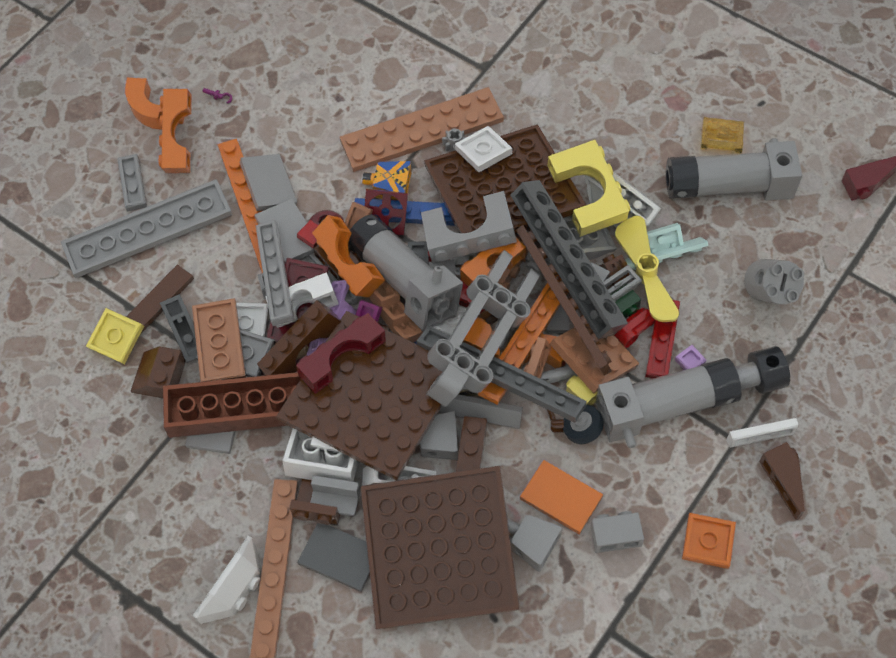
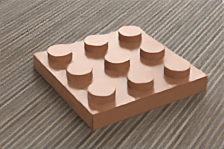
M590 326L586 328L589 334L593 333ZM574 327L554 338L550 345L593 394L598 391L599 384L617 380L636 369L639 365V362L612 335L598 339L601 343L597 346L600 352L605 350L612 361L608 364L611 372L603 375Z

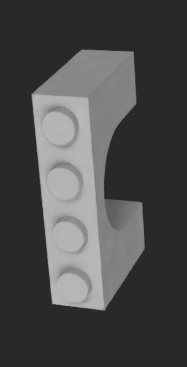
M504 191L483 196L487 218L481 227L469 233H455L449 230L442 207L421 212L427 247L433 264L517 242Z

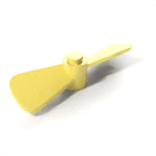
M633 216L617 226L615 238L634 263L636 274L642 279L651 316L660 322L676 321L679 317V310L657 276L659 260L650 251L645 220L641 216Z

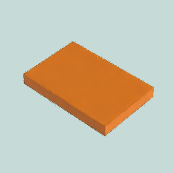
M543 460L520 496V500L579 535L603 498L602 493Z

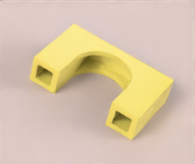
M596 140L548 156L547 166L555 183L577 175H587L595 178L603 188L604 194L598 201L573 210L572 221L580 237L627 220L630 211L629 202L627 199H623L621 186L618 181L615 182L612 176L613 169L609 163H606L602 146H598Z

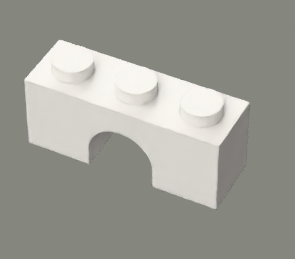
M327 272L289 287L294 321L298 320L296 315L298 307L304 303H314L318 300L329 308L339 304ZM290 321V322L283 323V324L276 325V326H277V328H279V327H281V326L287 325V324L292 323V322H294V321Z

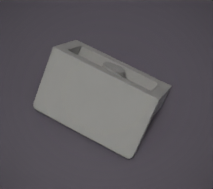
M313 475L311 481L313 493L310 503L337 507L339 514L355 516L360 495L358 482Z

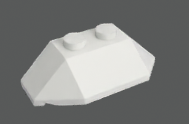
M613 172L612 176L615 182L618 181L621 186L623 199H627L630 205L627 219L633 216H641L644 218L646 226H649L661 208ZM586 176L585 182L591 204L598 201L603 196L604 191L601 184L595 178Z
M246 537L203 602L192 615L200 624L234 616L237 611H241L247 602L246 597L251 590L254 591L258 587L261 580V572L256 546L252 537Z

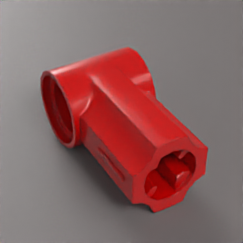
M642 307L626 319L628 324L614 336L625 348H628L638 339L642 332L655 323V319L647 308Z

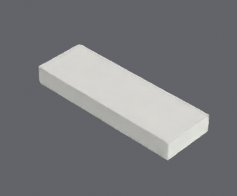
M796 418L730 431L726 441L728 447L731 448L793 435L798 427V422Z

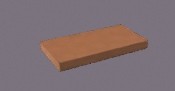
M235 298L193 305L192 311L200 381L246 378Z

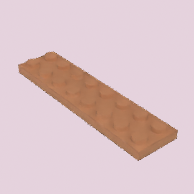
M487 87L340 136V142L353 172L377 165L378 162H386L442 143V137H446V131L451 129H459L464 131V135L487 126L504 122V117L490 88Z

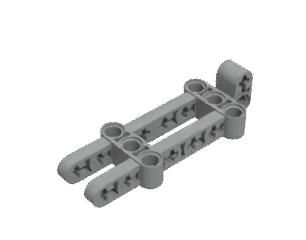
M505 250L501 252L487 275H478L467 288V296L472 301L449 339L438 340L427 354L429 363L442 372L429 388L427 395L445 407L458 395L463 386L474 393H479L493 380V372L488 367L510 327H518L530 314V306L525 301L540 274L530 269L515 293L500 285L498 281L513 257ZM483 308L497 317L499 321L478 357L475 358L461 349L460 345Z

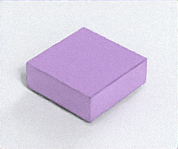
M693 345L675 357V361L683 370L698 367L707 361Z

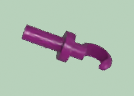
M203 88L202 91L214 96L213 99L215 100L218 98L223 99L225 96L230 97V100L226 102L227 104L231 103L233 99L230 93L220 94L219 90L212 91Z

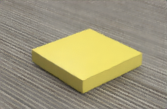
M105 308L86 347L125 365L144 325Z

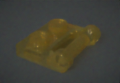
M704 117L700 149H723L741 154L743 149L744 121Z

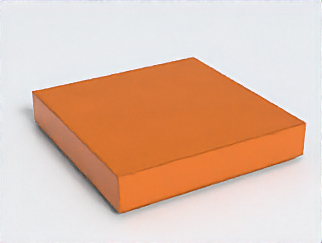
M689 513L682 559L729 569L736 522Z

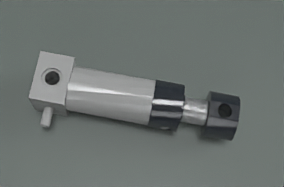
M773 346L751 352L748 355V363L734 366L729 358H724L634 384L631 383L630 377L599 384L595 403L603 417L604 429L609 443L625 439L627 446L633 448L636 446L634 436L640 434L641 427L644 425L711 407L716 408L741 400V390L753 386L761 394L788 387L790 385V370L783 351L779 347Z

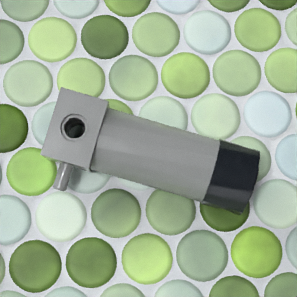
M772 138L768 143H765L761 153L668 157L665 178L670 199L763 192L764 199L767 201L794 199L802 178V172L795 141L778 142V139Z
M375 215L365 216L352 226L348 247L365 263L374 264L385 281L406 300L404 313L418 327L425 330L428 325L432 327L457 315L463 282L444 265L435 266L432 269L396 236L392 229Z

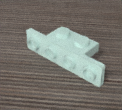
M678 223L647 232L650 251L658 258L659 263L665 258H678L683 255L682 253L689 251L698 252L703 247L708 246V241L701 237L683 242L681 226ZM630 258L625 259L627 265L636 270Z

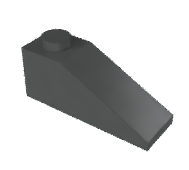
M179 294L160 302L186 362L196 359L197 346L194 324L181 295Z

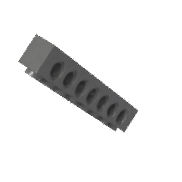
M541 181L522 182L510 195L596 337L602 339L615 335L628 324L625 317Z

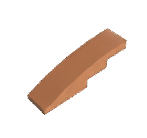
M384 281L369 299L373 304L383 307L380 316L394 334L411 342L417 341L423 333L422 330L404 313L405 306L400 301V294Z

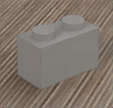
M624 511L620 512L617 516L610 517L608 514L596 516L591 521L590 527L595 553L642 547L644 536L639 513Z

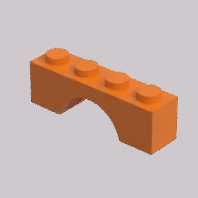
M163 89V96H160V106L163 108V115H160L159 118L160 127L162 128V135L159 136V145L162 147V155H159L158 158L159 166L165 173H190L191 153L187 148L176 142L175 130L183 118L191 115L192 94L188 89Z
M327 215L312 232L317 239L316 243L324 249L328 255V260L338 269L339 276L347 282L352 294L370 297L385 281L374 264L365 262L355 264L352 261L348 252L351 231L340 217Z

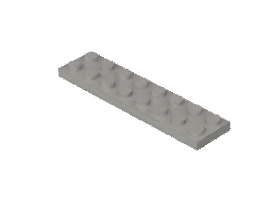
M216 179L63 240L61 245L74 277L78 278L233 214Z

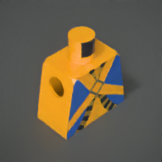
M411 161L378 162L375 173H363L362 184L373 185V189L408 193L412 173ZM378 195L376 198L382 199L383 195ZM391 196V200H398L394 196Z

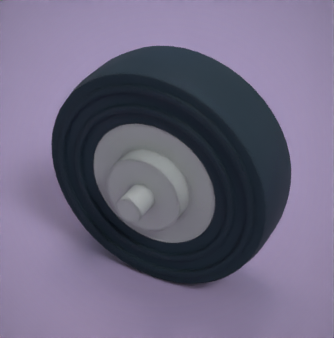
M588 404L576 423L566 418L563 419L565 435L576 444H587L594 441L601 434L604 427L603 417L594 406Z

